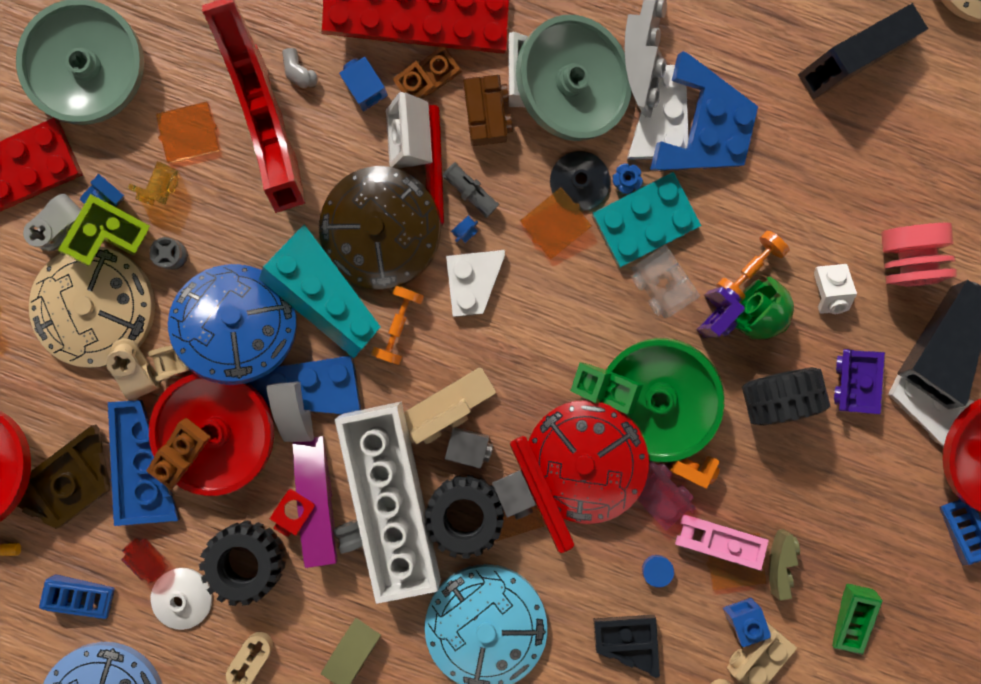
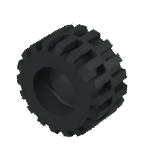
M811 367L751 380L742 386L751 424L772 425L799 420L823 413L830 408L822 370L819 368Z
M467 475V477L455 476L453 479L443 482L430 498L425 511V518H427L425 523L426 531H430L431 535L429 538L432 543L436 541L439 544L438 549L442 552L444 550L449 551V556L456 558V555L460 554L465 559L470 558L471 554H475L477 557L483 554V550H489L493 547L494 541L498 540L503 528L504 509L494 487L486 484V480L482 478L480 480L475 479L473 475ZM460 499H468L477 503L483 511L481 526L470 532H462L455 529L447 518V510L451 503Z
M243 521L240 524L237 522L223 529L206 544L208 547L202 551L200 556L204 558V561L199 563V571H205V574L200 578L203 584L209 583L210 587L207 591L210 595L214 592L219 595L216 600L223 603L226 599H229V605L236 606L239 602L242 603V606L249 605L253 600L257 602L262 599L283 575L281 572L286 564L285 561H282V558L286 553L285 548H279V545L282 543L279 537L276 539L272 537L275 531L270 527L264 530L262 529L264 524L259 522L254 525L251 524V521ZM233 547H244L255 555L258 562L256 577L244 578L233 571L229 563V554Z

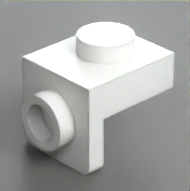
M847 264L816 267L814 276L822 298L818 306L819 313L840 314L850 310L857 292Z

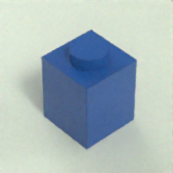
M365 56L360 60L356 58L344 65L343 70L339 72L343 82L363 112L388 96L383 83Z

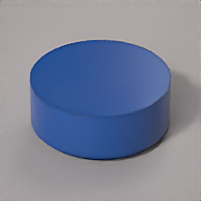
M652 555L644 561L642 574L651 586L664 587L672 581L674 568L666 557Z

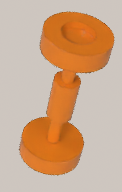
M765 231L759 238L762 245L766 248L759 257L755 256L741 271L742 275L735 283L723 277L716 284L717 288L723 287L726 289L728 287L735 291L741 298L740 304L746 296L739 286L746 279L750 280L765 264L764 260L772 253L776 257L783 258L790 251L785 241L771 231Z
M396 286L393 295L404 300L399 313L394 315L388 332L391 336L385 350L373 346L371 355L400 365L403 356L391 352L396 337L400 338L407 318L404 315L409 301L421 305L424 296Z

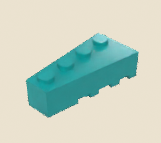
M305 224L263 266L259 279L351 357L355 358L380 329L381 326Z

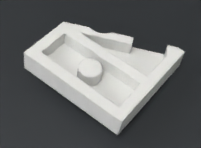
M505 250L446 256L453 317L484 313L504 260Z

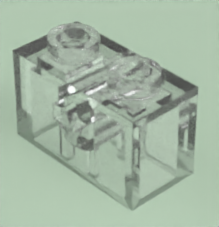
M666 245L630 268L634 273L631 275L633 282L639 290L645 289L651 298L648 303L657 316L662 314L664 318L671 317L700 297V294ZM666 278L668 280V284L665 286L666 289L659 290L657 284L660 280Z

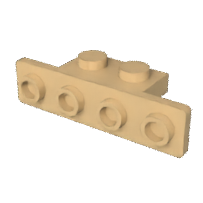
M477 368L404 412L411 444L413 442L418 444L421 441L428 444L442 435L440 430L448 425H451L452 428L461 425L468 420L466 415L471 412L472 407L496 393L482 368Z

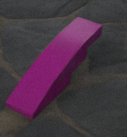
M324 436L314 437L313 441L293 442L296 492L315 504L314 509L300 529L304 567L310 568L336 564L338 559L333 532L335 523L331 503L333 495ZM297 501L298 518L303 514V505L299 501Z

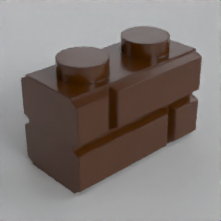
M498 74L463 79L471 146L507 142V133L513 132L511 114H505L503 103L509 102L507 84H501L500 75Z

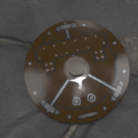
M372 166L352 172L339 181L331 190L320 214L319 236L323 250L346 280L370 289H392L411 282L429 266L439 246L441 219L438 207L431 193L415 177L393 167Z

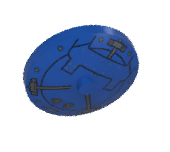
M240 264L216 266L194 276L176 295L168 317L170 341L181 362L197 376L218 384H245L271 373L289 354L297 330L295 309L259 279L261 269Z

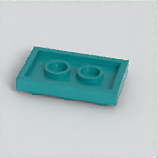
M674 172L591 214L618 268L702 226Z

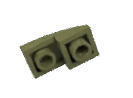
M784 529L777 530L769 559L770 591L780 601L792 599L790 588L794 587V581L790 570L786 568L797 566V555H800V546L797 538Z
M355 618L325 665L321 675L334 684H352L363 668L364 662L382 637L381 634Z

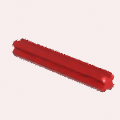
M429 105L432 163L425 164L426 188L436 202L441 225H443L444 202L440 110L437 105Z
M517 437L510 442V447L559 553L567 552L574 547L571 535L527 437Z

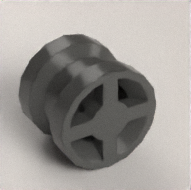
M162 237L155 240L150 246V258L159 267L175 270L181 268L187 261V249L184 244L177 240Z
M357 519L339 525L333 530L334 536L338 538L340 543L338 546L340 554L363 546Z

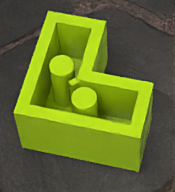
M90 194L58 252L89 267L102 242L105 240L133 255L136 253L150 226Z

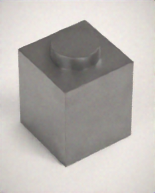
M455 427L452 429L445 459L481 468L483 461L489 462L493 444L488 443V435Z
M521 470L492 483L507 517L514 515L517 520L533 513L531 507L535 506L536 502Z

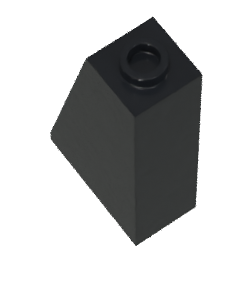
M911 3L832 47L800 72L798 76L814 100L905 46L929 28L914 4Z
M965 280L950 287L897 373L948 410L966 406L969 401L981 352V285Z

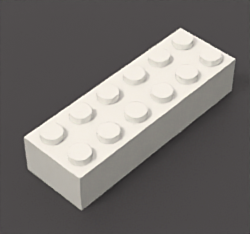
M402 401L341 414L335 419L376 604L438 592L441 578L434 546L429 538L431 534L430 531H426V510Z

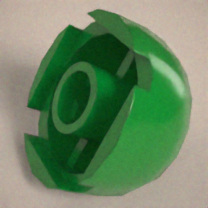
M766 277L768 281L761 282L758 279L743 291L746 298L741 302V305L746 309L735 319L738 323L735 328L752 339L768 340L785 332L793 318L794 303L790 292L772 277Z

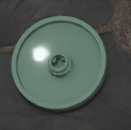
M63 0L46 7L28 23L18 43L16 69L24 92L40 110L66 123L88 125L114 117L132 101L143 78L144 55L136 32L115 10L93 0Z
M579 15L556 16L545 21L532 31L520 49L516 64L518 91L528 113L544 130L565 140L585 141L608 132L622 119L628 108L632 93L627 76L625 52L617 39L601 24Z

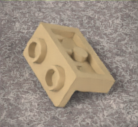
M767 623L771 634L769 639L743 647V649H738L729 660L730 664L727 669L738 681H742L744 684H768L797 649L794 644L769 623Z

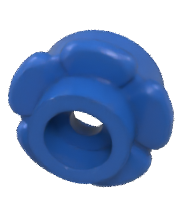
M627 163L617 167V172L613 175V184L620 192L628 194L632 193L634 189L638 190L641 187L643 179L641 178L642 172L636 165L630 166ZM625 176H630L631 180L627 181Z
M469 215L451 231L457 238L455 242L462 239L466 243L478 232L475 227L478 221L474 222Z

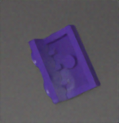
M719 287L709 290L704 295L716 307L711 315L696 329L704 338L719 337L721 334L724 337L727 336L738 324L735 319L746 309L739 303L741 298L735 291L728 287L726 289Z
M843 349V356H837L836 373L842 374L841 386L835 387L834 404L839 405V411L881 414L885 352Z

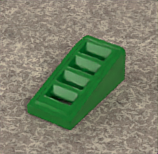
M846 584L832 643L835 649L864 654L883 602L875 590ZM854 611L863 612V614H854ZM850 623L859 624L860 628L849 625ZM850 634L858 637L857 640L845 638V636Z

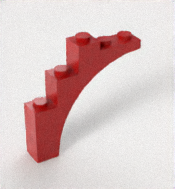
M216 0L202 5V12L215 38L242 107L255 149L263 190L275 213L306 204L298 160L286 135L283 114L271 90L267 66L257 44L253 42L235 0Z

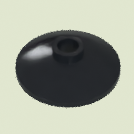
M586 151L568 153L556 162L551 171V192L556 201L566 209L577 212L591 210L597 207L608 194L610 188L609 171L605 163L592 153ZM578 174H583L587 181L585 184H578L575 177Z

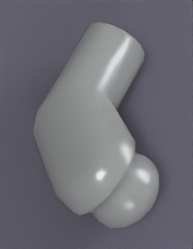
M284 49L282 55L287 79L300 88L314 87L318 80L315 71H308L299 65L297 49Z

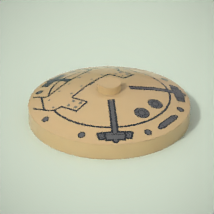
M105 247L98 249L89 267L62 253L55 256L39 272L32 286L29 298V317L34 333L40 343L54 357L67 364L79 367H105L111 346L119 339H130L140 347L151 330L155 315L154 293L144 271L128 256Z

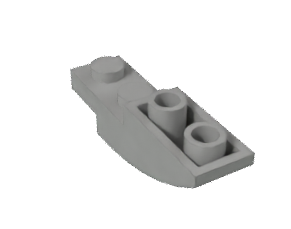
M643 0L640 15L628 14L625 31V64L629 84L640 110L645 117L651 118L653 107L656 108L658 106L660 98L658 83L659 79L664 77L666 71V59L663 58L658 46L661 37L659 24L660 19L666 15L667 0Z

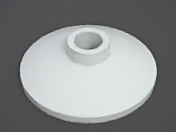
M176 568L166 572L156 581L151 592V606L155 616L161 623L173 629L184 630L198 625L206 618L212 606L213 596L207 591L210 587L209 583H202L200 577L203 575L193 569ZM174 597L182 599V606H177L174 603Z

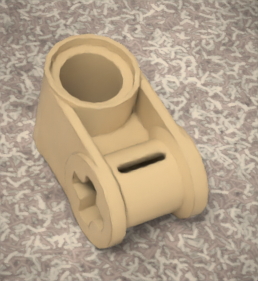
M123 338L113 343L106 360V366L119 384L123 395L129 401H133L161 387V383L155 380V377L158 376L155 369L148 363L134 341Z
M166 346L148 352L149 357L153 358L157 371L156 382L170 380L191 372L178 358L173 346Z

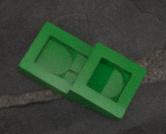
M580 362L570 391L594 403L603 402L629 415L634 413L643 385L616 373Z

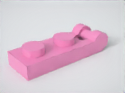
M688 515L682 516L681 524H683L681 535H677L675 545L756 570H762L769 540ZM695 528L703 530L701 542L692 540Z

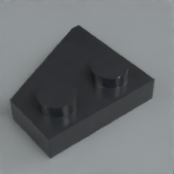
M654 614L593 618L596 653L608 658H615L631 668L634 666L646 671L655 678L660 677L657 624Z

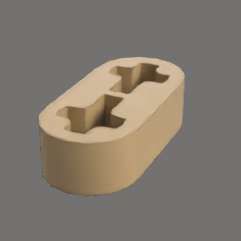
M256 632L244 642L227 669L226 681L228 684H251L273 649V641L268 634ZM258 641H260L263 643V646L261 648L263 651H260L256 655V657L253 658L252 656H250V654L254 650L253 644H256ZM246 663L249 665V668L245 672V676L240 680L236 677L238 675L237 671Z

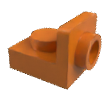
M707 456L701 470L698 471L700 465L685 458L681 462H670L667 470L707 489L708 485H712L719 475L720 468L718 464L720 461Z

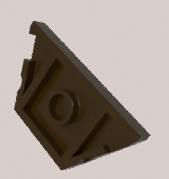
M97 424L88 427L31 471L27 489L17 506L23 509V513L31 517H38L43 523L58 529L110 491L100 429Z

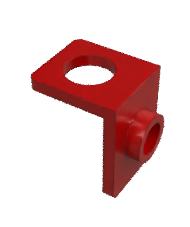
M289 489L269 519L276 523L273 528L289 538L291 533L298 536L301 527L314 509L315 504L296 491ZM292 500H297L303 505V514L297 519H290L285 514V506Z

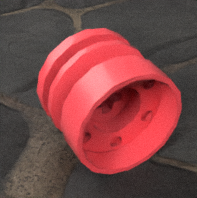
M951 223L912 225L881 232L883 253L898 254L899 257L898 260L884 264L885 269H900V274L886 276V284L913 287L938 284L948 278L957 277L956 269H940V264L954 262L955 256L939 255L938 252L940 248L953 245Z

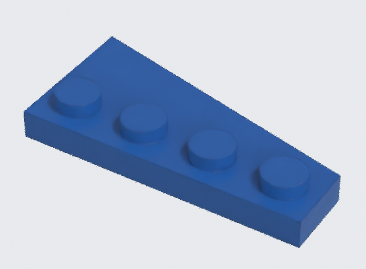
M351 356L280 366L268 375L249 382L261 394L269 408L271 407L267 393L268 385L300 382L304 410L334 414L361 410L354 358Z
M143 401L108 402L114 526L178 521L180 518L171 490L146 471L154 456L150 447L149 420Z

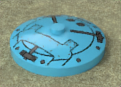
M474 565L448 577L439 586L438 592L434 593L426 614L425 638L429 653L438 668L456 683L514 684L525 677L539 661L547 639V618L539 594L523 576L511 569L498 565Z

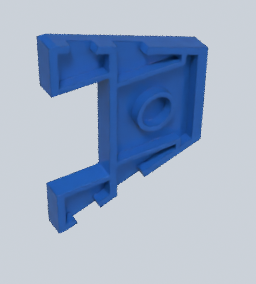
M682 51L677 55L671 81L700 90L687 148H681L662 141L656 143L650 170L710 169L744 166L758 106L690 54Z

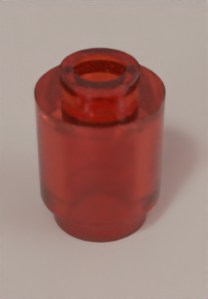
M135 538L122 550L125 556L121 561L141 581L146 580L149 585L169 567L164 562L166 558L146 538L141 541Z

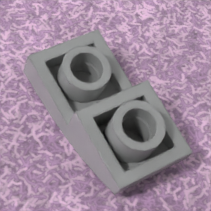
M300 382L268 385L267 393L272 415L283 441H313L310 410H304Z

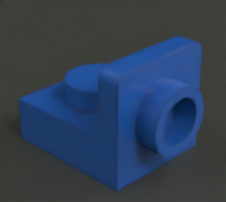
M100 174L90 182L91 186L80 197L81 202L85 204L89 195L92 194L114 207H117L125 199V196Z
M752 598L723 607L725 617L734 627L742 647L771 637L762 608Z

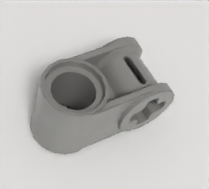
M66 194L54 197L24 227L23 236L25 241L31 246L40 247L46 251L58 249L81 209Z

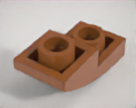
M439 47L420 63L416 60L395 76L393 81L401 92H406L423 99L462 73V70L445 47Z
M187 418L183 419L178 423L166 445L157 451L146 471L167 488L173 489L198 457L210 436Z

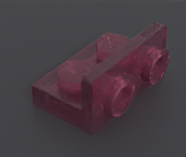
M649 461L647 481L637 500L662 528L667 531L688 510L691 513L696 510V507L691 503L694 497L682 484L678 488L670 480L673 476L672 472L662 462L656 465L653 461Z

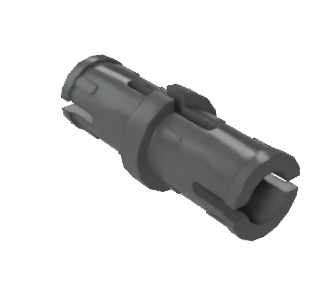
M456 162L442 175L444 179L462 194L461 198L464 201L468 200L485 218H488L500 205L485 192L477 179L474 181Z

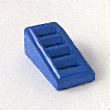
M960 499L940 506V511L961 564L971 565L981 561V549L970 552L968 548L979 543L981 548V517L978 511L966 505ZM966 508V514L953 517L951 512ZM970 519L972 525L959 529L958 523ZM974 531L976 537L965 541L962 535Z
M55 574L45 580L39 609L106 619L109 616L115 587ZM70 590H74L72 602H68ZM83 592H88L85 605H81ZM96 593L101 594L98 608L93 607Z

